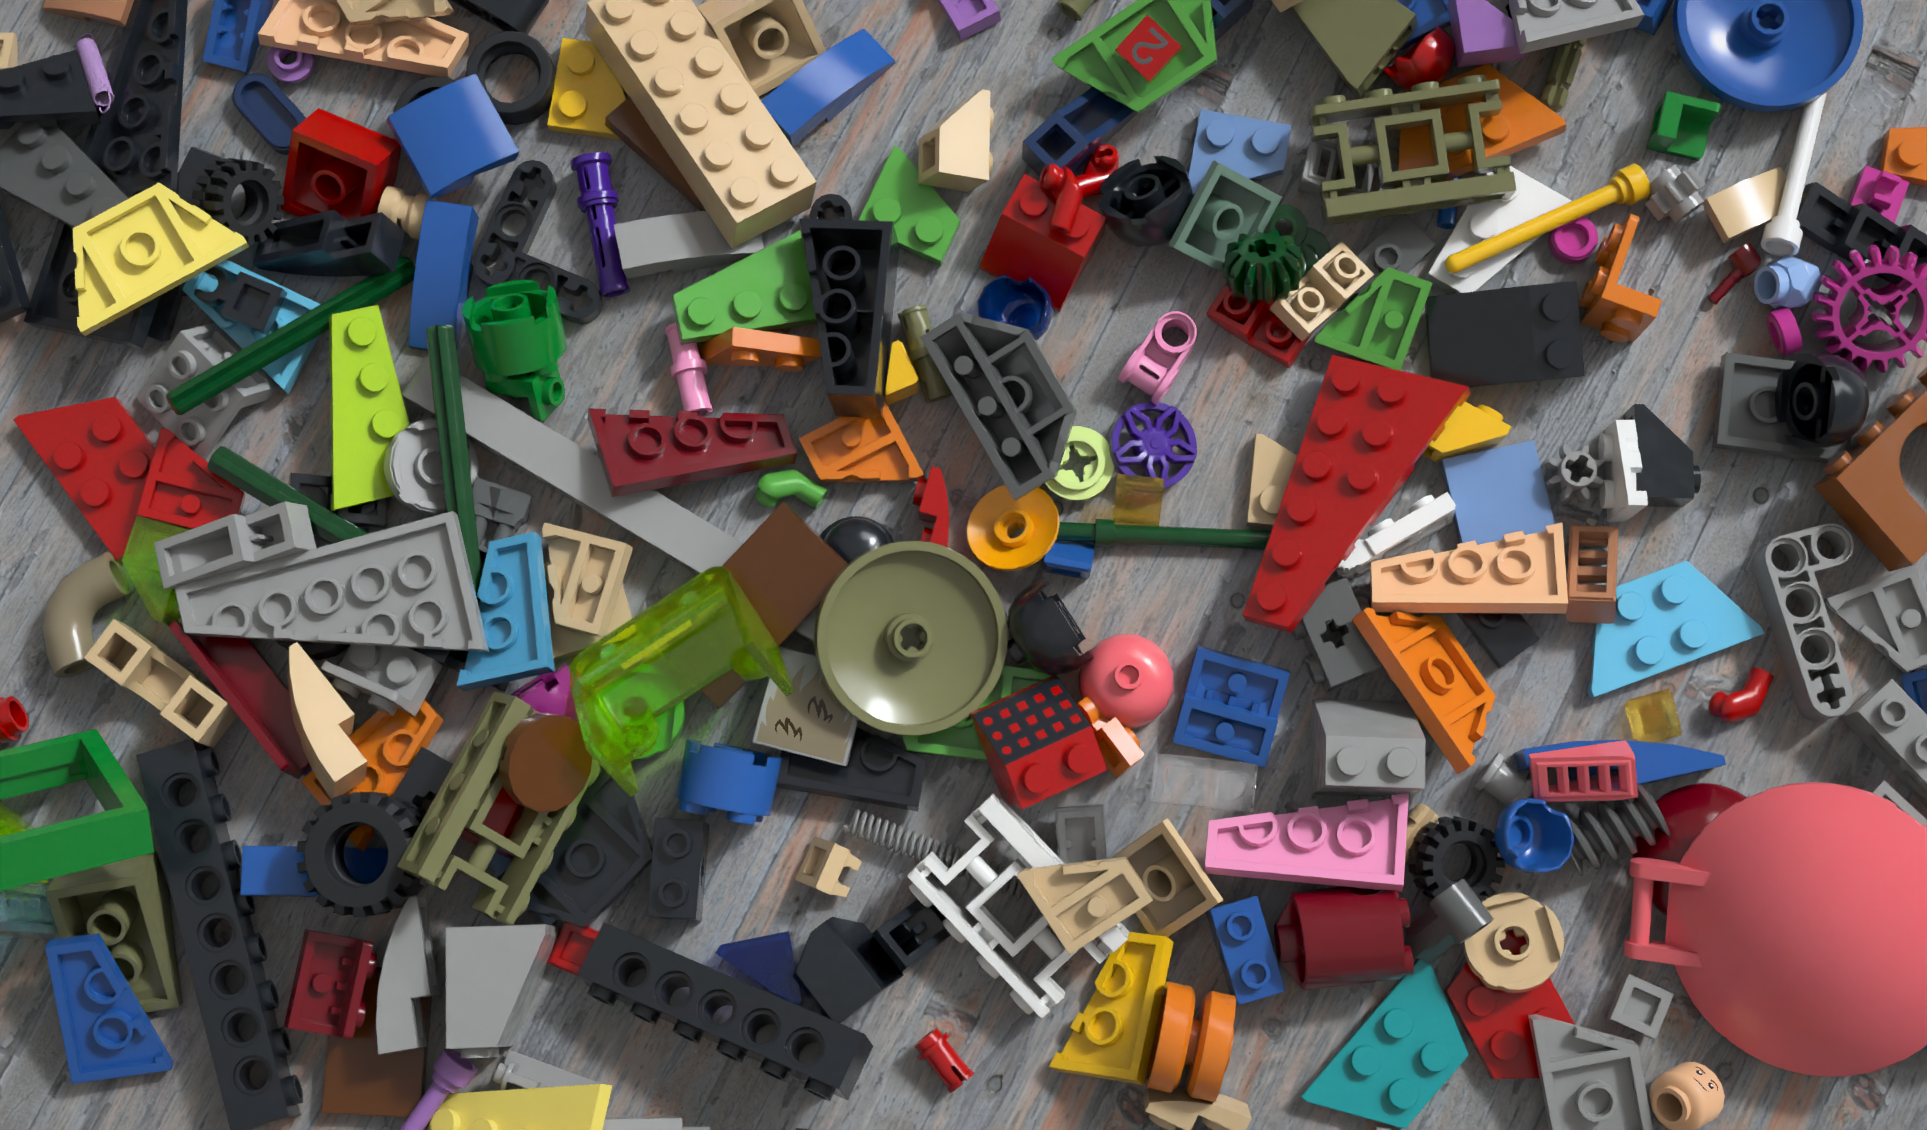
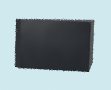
M918 899L872 933L902 973H906L951 936L942 923L946 917L934 904L927 908Z

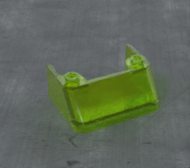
M716 566L705 570L580 652L569 666L570 688L585 748L630 797L639 792L631 761L646 755L655 746L659 734L656 718L724 673L734 668L735 672L743 680L747 681L761 679L768 675L785 696L794 692L778 645L737 581L727 569Z

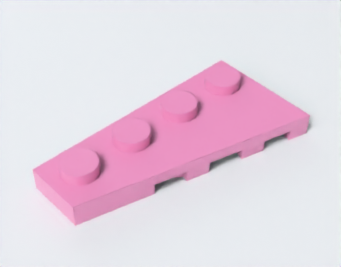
M1409 793L1391 795V799L1368 802V799L1347 801V804L1343 806L1318 809V806L1298 808V812L1273 815L1272 812L1210 820L1208 824L1205 873L1402 892L1405 872Z

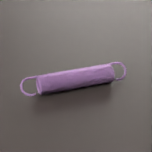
M85 33L79 37L76 50L94 103L99 106L108 105L105 111H102L101 107H99L100 112L103 114L108 111L111 103L114 101V94L97 44L94 42V36L92 33ZM88 34L91 35V37H92V39H91V38L81 39L83 36L88 35Z

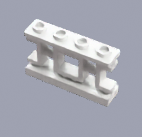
M994 791L964 821L980 839L949 869L931 851L907 875L913 882L909 889L927 908L932 904L937 907L946 917L942 922L944 927L957 941L963 943L965 940H968L980 953L976 957L978 963L991 977L997 979L1001 975L1013 988L1010 996L1025 1013L1030 1015L1035 1011L1043 1019L1050 1012V1009L1064 998L1066 993L1051 976L1077 951L1069 955L1061 941L1047 927L1049 923L1043 914L1014 939L983 906L1014 875L1017 876L1019 871L1027 868L1016 858L998 875L981 858L979 854L997 837L984 822L988 819L1032 867L1065 863L1012 807ZM965 868L984 888L966 906V909L978 920L977 923L930 875L931 872L946 886ZM1120 922L1098 936L1101 939L1099 942L1094 939L1083 947L1100 964L1112 951L1115 952L1128 939L1129 931ZM1033 940L1051 959L1034 976V981L1045 991L1044 994L997 946L999 943L1014 957Z

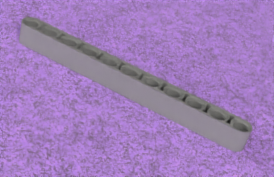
M426 356L402 392V397L421 411L435 418L429 356ZM460 375L465 429L468 439L705 581H708L743 544L655 490L612 497L598 456ZM819 606L794 632V634L814 645L815 620Z

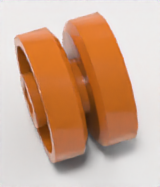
M1166 982L1147 1068L1146 1088L1172 1093L1178 1087L1184 1064L1188 1065L1186 1090L1189 1097L1216 1102L1232 1050L1236 996L1209 991L1203 997L1197 1019H1194L1195 993L1191 986Z

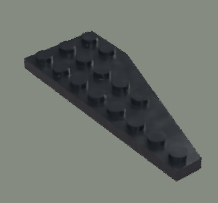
M134 0L108 74V80L114 94V101L111 103L108 111L103 114L100 112L99 107H101L102 111H105L108 105L97 106L96 110L101 124L91 125L82 150L128 198L157 183H161L177 194L188 0ZM58 220L30 301L32 309L26 312L24 322L36 328L143 349L160 296L84 336L77 326L79 305L78 291L75 287L77 263L73 246V229Z

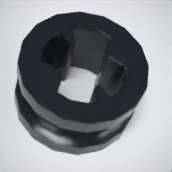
M823 195L816 199L811 207V219L824 218V210L832 207L835 213H844L845 216H839V220H853L851 206L840 195Z

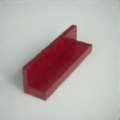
M175 620L168 627L278 768L297 779L308 772L311 766L302 750L293 722L288 687L251 640L245 638L192 636L184 633L183 624Z

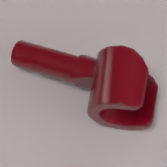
M1751 243L1739 248L1728 257L1735 270L1728 274L1707 297L1713 304L1717 305L1736 283L1752 274L1760 265L1761 257Z

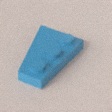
M530 532L489 541L477 597L480 599L479 610L489 652H468L465 669L460 670L456 685L462 691L555 672L541 537L536 532Z

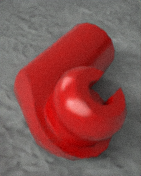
M1109 144L1098 146L1095 153L1090 156L1083 174L1075 176L1082 188L1083 198L1101 194L1100 187L1103 181L1114 170L1118 169L1120 156L1114 146Z
M1048 164L1040 175L1041 186L1051 189V193L1056 200L1048 225L1055 230L1071 233L1083 198V191L1072 170L1066 166L1060 168L1056 164Z
M1752 667L1742 690L1732 692L1729 695L1722 691L1712 695L1708 705L1710 714L1715 717H1721V720L1726 723H1735L1755 716L1764 702L1774 676L1763 669Z

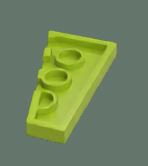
M374 305L332 314L329 317L330 423L332 450L330 451V471H332L331 511L394 496L387 485L384 472L386 449L395 434L410 425L379 306Z

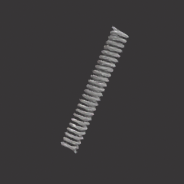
M859 809L855 810L848 826L844 825L843 827L845 834L851 832V835L855 836L858 833L859 839L865 836L866 842L872 839L873 845L879 842L880 847L886 845L887 850L893 848L895 853L901 849L902 856L908 852V857L912 858L915 855L916 861L921 858L923 860L932 851L948 869L967 851L963 850L960 855V848L957 847L952 854V844L948 845L945 851V841L941 842L938 848V838L931 845V836H928L923 844L925 837L923 833L919 835L916 841L917 831H913L909 838L910 829L906 828L902 835V825L898 826L894 834L895 822L891 823L887 831L888 819L883 822L880 828L882 819L878 817L873 825L875 818L873 814L869 816L865 824L867 818L866 811L862 813L858 822ZM985 858L984 861L989 865V859ZM995 860L989 865L998 875L1004 868L1002 863L996 868ZM965 868L958 874L959 877L965 874L966 880L972 877ZM1016 875L1001 888L1002 894L1006 893L1009 889L1008 894L1010 897L1016 892V899H1020L1025 891V887Z

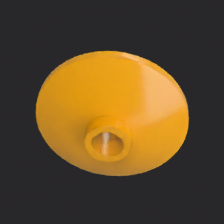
M1006 485L999 486L984 495L973 508L967 524L969 546L975 556L992 569L1016 571L1027 568L1041 560L1055 543L1060 525L1059 513L1051 497L1039 487L1015 501ZM1017 529H1025L1018 537L1011 538L1013 532Z

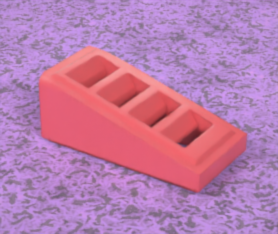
M1626 740L1529 754L1533 799H1541L1546 802L1638 798L1635 755ZM1589 766H1597L1598 779L1590 780ZM1610 766H1618V776L1610 777ZM1547 767H1556L1557 785H1548ZM1568 767H1576L1577 782L1569 783Z

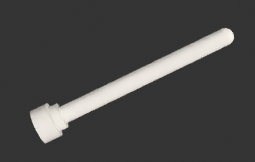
M1827 92L1820 98L1804 105L1778 215L1765 225L1761 240V247L1770 254L1793 256L1799 252L1803 231L1799 228L1800 223L1796 219Z

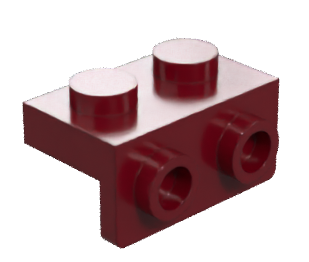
M305 929L283 1027L352 1040L354 1030H360L365 1019L366 1002L361 1000L365 981H371L376 968L377 954L372 952L373 942Z

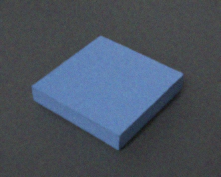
M1534 440L1446 458L1440 461L1446 491L1456 504L1453 520L1459 544L1476 540L1477 545L1503 540L1504 534L1523 531L1524 535L1543 532L1546 526L1555 524Z

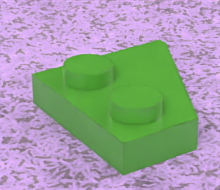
M894 146L859 220L893 221L901 249L942 266L960 228V219L932 186L918 184V169L900 148Z

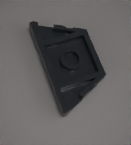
M617 757L584 792L576 807L577 814L573 823L563 831L553 850L554 855L550 866L545 872L540 874L530 893V901L526 910L587 929L652 863L653 849L625 766ZM506 870L497 878L499 881H501Z

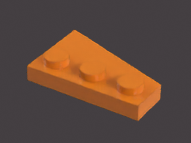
M426 699L423 701L416 716H412L397 709L394 716L378 710L349 736V739L367 760L365 780L343 795H350L355 792L386 793L389 797L393 796L421 747L427 749L444 721ZM312 770L301 782L321 805H330L331 798ZM367 824L360 825L348 838L358 849L364 852L375 835L372 832L374 827Z

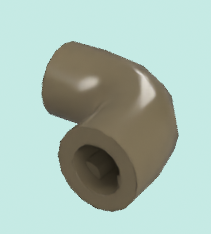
M109 552L84 562L63 577L47 601L42 623V634L46 656L56 678L71 677L95 667L84 659L85 655L95 644L92 634L93 619L104 606L128 595L130 592L129 583L123 568Z

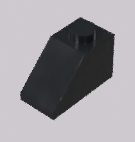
M1634 404L1623 416L1624 420H1635L1638 449L1642 462L1641 473H1636V491L1647 492L1648 505L1646 507H1683L1694 499V494L1699 492L1701 485L1700 468L1698 465H1693V451L1644 404Z

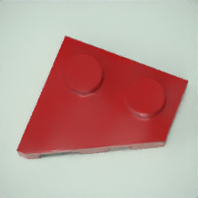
M161 427L136 515L139 518L191 530L232 514L240 515L245 494L236 486L209 471L207 467L208 462L191 450L169 429Z

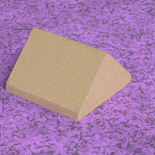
M1168 818L1111 857H1126L1153 897L1152 902L1135 912L1147 932L1151 935L1169 937L1223 901V898Z

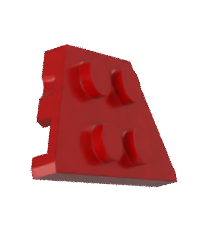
M116 397L23 414L13 419L115 559L121 563L128 560L132 553L129 548L142 524L147 525L149 521L139 518L136 514L155 446L123 403Z
M1513 930L1505 931L1506 938L1500 942L1501 948L1509 950L1512 955H1520V948L1527 944L1525 937H1516ZM1466 961L1444 990L1491 1079L1540 1078L1528 1015L1537 1014L1575 1025L1550 977L1544 984L1533 990L1521 993H1507L1487 988L1480 978L1472 972Z

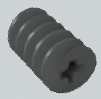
M1640 784L1637 785L1638 798H1634L1633 802L1629 799L1615 800L1616 809L1613 810L1605 801L1597 802V818L1586 808L1579 810L1580 825L1577 826L1570 819L1574 835L1570 857L1580 877L1584 875L1583 860L1585 859L1596 870L1602 867L1601 852H1605L1615 862L1620 860V844H1623L1632 854L1638 852V836H1641L1650 846L1656 844V828H1659L1671 838L1668 826L1654 798Z

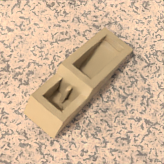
M298 642L289 646L288 693L293 722L302 750L315 776L332 799L343 795L365 780L367 760L348 737L353 732L355 714Z

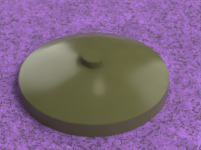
M899 541L870 549L853 559L836 575L827 588L815 620L814 648L821 676L830 693L848 713L871 727L894 734L924 735L935 733L970 716L971 712L976 711L993 691L1001 675L1007 654L1008 629L1006 616L998 593L990 580L972 561L962 554L931 542Z

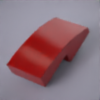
M1226 283L1206 313L1208 318L1223 329L1289 369L1310 338L1308 336L1302 342L1269 309L1273 305L1272 299L1269 305L1264 300H1257L1249 304L1246 296L1241 298L1234 297L1232 289L1226 286Z
M931 466L928 479L919 478L912 504L920 506L918 511L919 520L935 524L933 529L924 528L921 541L939 544L948 548L950 524L946 486L941 469Z

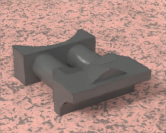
M476 477L472 491L479 553L486 555L488 548L481 546L489 521L498 524L492 541L514 536L515 531H518L524 523L528 522L533 496Z

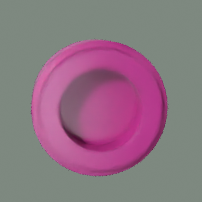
M1585 217L1578 218L1552 230L1548 238L1549 249L1553 256L1566 264H1578L1585 261L1593 253L1598 243L1597 230L1593 223Z
M1782 307L1769 312L1767 315V327L1778 353L1787 356L1801 351L1802 338L1800 330L1790 309Z

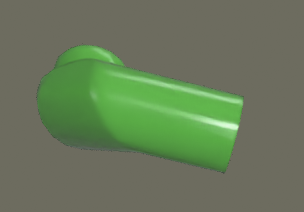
M789 469L768 473L761 477L757 483L758 488L755 492V498L759 504L765 507H774L779 503L780 498L795 496L812 508L818 509L825 499L828 489L801 472Z

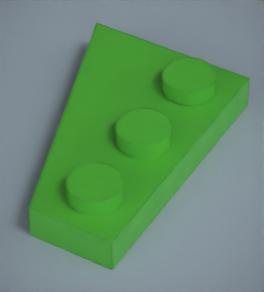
M800 230L675 293L672 296L671 303L680 345L709 341L732 327L773 331L817 324L812 301L810 276Z

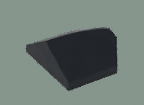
M836 917L829 918L810 932L799 964L795 967L792 975L820 1014L838 1023H842L904 976L864 923Z

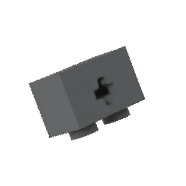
M1347 577L1325 585L1326 588L1292 632L1296 641L1303 639L1310 655L1304 658L1309 676L1315 685L1318 683L1322 684L1325 693L1378 672L1384 667L1351 620L1361 612V609ZM1326 626H1328L1331 632L1339 631L1342 638L1336 643L1337 648H1335L1332 641L1325 643L1322 641L1321 636L1327 631Z

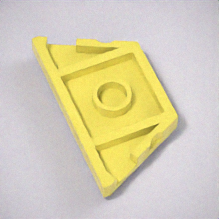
M157 183L73 228V246L77 263L75 287L78 291L79 305L77 326L80 332L86 336L249 248L242 235L237 232L234 233L212 219L211 215L195 205L187 203L178 194L161 183Z

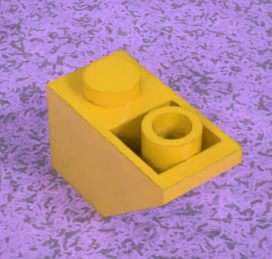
M1464 402L1461 407L1458 406L1444 424L1445 429L1435 442L1431 441L1422 455L1434 462H1438L1442 459L1498 445L1506 437L1512 426L1502 421L1503 416L1496 410L1485 405H1478L1476 408Z

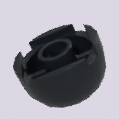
M1154 156L1156 163H1149L1143 166L1140 160L1136 159L1114 170L1103 181L1100 187L1102 198L1101 201L1098 200V205L1102 215L1107 217L1106 223L1119 239L1137 247L1161 245L1172 239L1193 199L1191 182L1186 168L1177 159L1167 156Z
M1828 353L1800 354L1792 358L1791 360H1796L1791 369L1782 370L1775 391V412L1778 422H1786L1792 434L1785 435L1788 441L1800 449L1827 448L1841 445L1858 433L1866 420L1869 408V391L1864 376L1857 366L1838 355Z
M1042 577L1018 594L1008 609L1007 626L1011 638L1008 639L1007 648L1019 665L1028 661L1040 673L1051 676L1063 675L1080 668L1092 660L1094 656L1091 651L1092 649L1085 653L1082 652L1078 644L1086 639L1058 594L1047 597L1042 589L1050 584Z

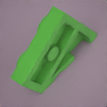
M1386 267L1316 334L1314 342L1381 366L1401 371L1433 283Z

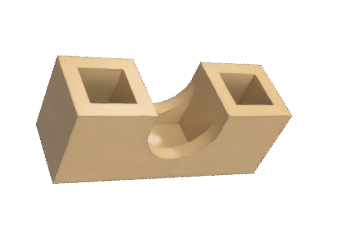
M115 619L112 620L84 657V659L115 682L135 692L159 709L161 716L198 743L214 748L238 717L219 691L135 629Z

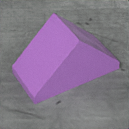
M1449 0L1448 10L1457 68L1519 60L1527 55V53H1519L1513 20L1486 0Z

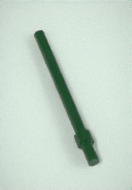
M1095 519V523L1060 522L1057 541L1094 542V547L1113 548L1114 543L1265 549L1271 531L1115 524L1114 519Z

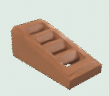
M1570 525L1567 621L1573 623L1605 624L1615 622L1618 526ZM1579 546L1608 547V551L1579 550ZM1578 564H1599L1607 565V567L1578 566ZM1578 582L1606 583V585L1578 584Z

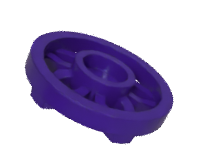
M1143 402L1132 406L1116 420L1109 437V451L1115 468L1125 480L1139 488L1161 490L1173 486L1188 474L1197 456V442L1191 424L1178 408L1161 402L1157 405L1152 402ZM1153 411L1162 414L1154 420L1152 426L1150 418L1141 412ZM1132 416L1143 424L1144 429L1142 431L1136 428ZM1167 417L1172 419L1168 432L1161 428L1162 422ZM1125 423L1129 436L1134 438V440H1129L1119 448V436ZM1178 426L1182 430L1186 442L1181 439H1171L1177 433ZM1176 446L1185 451L1186 455H1175L1172 453L1173 447ZM1133 448L1134 457L1121 456L1128 449ZM1168 462L1171 464L1184 463L1176 475L1167 479ZM1143 463V470L1147 479L1136 475L1127 465ZM1155 465L1161 467L1159 481L1153 469Z

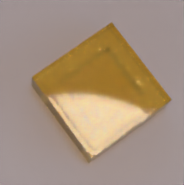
M1117 474L1112 519L1119 523L1159 526L1164 479Z

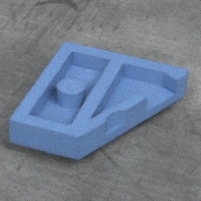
M1200 109L1188 173L1193 197L1213 160L1250 180H1265L1282 175L1292 125Z

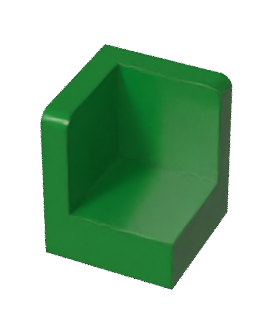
M1666 91L1655 107L1646 149L1699 161L1704 156L1710 124L1719 115L1721 104Z

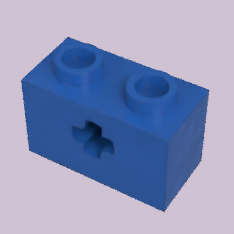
M1250 897L1206 911L1229 993L1236 996V1005L1285 992V986L1258 897Z

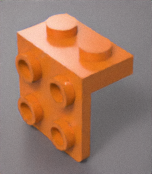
M1629 214L1621 225L1614 223L1608 238L1604 237L1594 258V264L1599 265L1593 280L1589 279L1579 301V306L1585 308L1580 323L1601 330L1600 334L1604 338L1619 343H1625L1627 340L1634 342L1657 317L1662 303L1661 299L1617 284L1639 222V217L1633 214Z

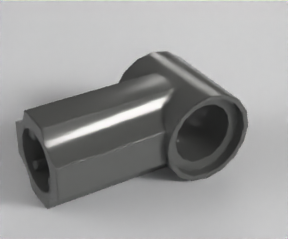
M1462 879L1429 902L1430 909L1404 930L1406 934L1404 945L1410 946L1414 959L1419 958L1430 964L1455 944L1463 943L1482 930L1494 918L1466 880Z

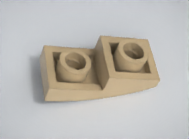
M1340 242L1312 266L1301 279L1298 290L1289 291L1287 300L1278 298L1269 309L1303 342L1355 295L1374 274L1343 242Z
M1177 1087L1172 1093L1148 1088L1143 1096L1145 1112L1150 1114L1149 1119L1167 1130H1175L1176 1127L1183 1130H1191L1198 1115L1203 1117L1201 1121L1212 1130H1246L1252 1119L1248 1104L1222 1094L1218 1095L1216 1102L1189 1097L1186 1087Z

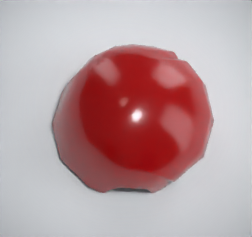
M1436 26L1434 31L1419 40L1403 57L1395 59V63L1385 68L1383 72L1396 85L1407 92H1411V87L1419 83H1440L1446 77L1455 58V48L1451 36L1445 30Z

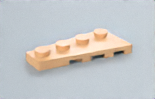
M279 0L258 32L259 43L264 46L448 78L469 46L468 33L431 18L355 26L349 22L336 0Z
M1562 523L1548 525L1545 531L1524 535L1523 531L1504 534L1503 540L1477 545L1476 540L1457 544L1455 550L1436 554L1432 550H1426L1372 561L1370 569L1371 608H1374L1375 612L1390 613L1399 611L1408 613L1566 614L1568 594Z

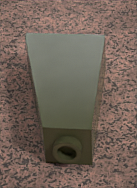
M1303 0L1289 8L1352 94L1358 99H1363L1364 94L1370 90L1383 73V70L1388 67L1419 27L1416 14L1397 0Z

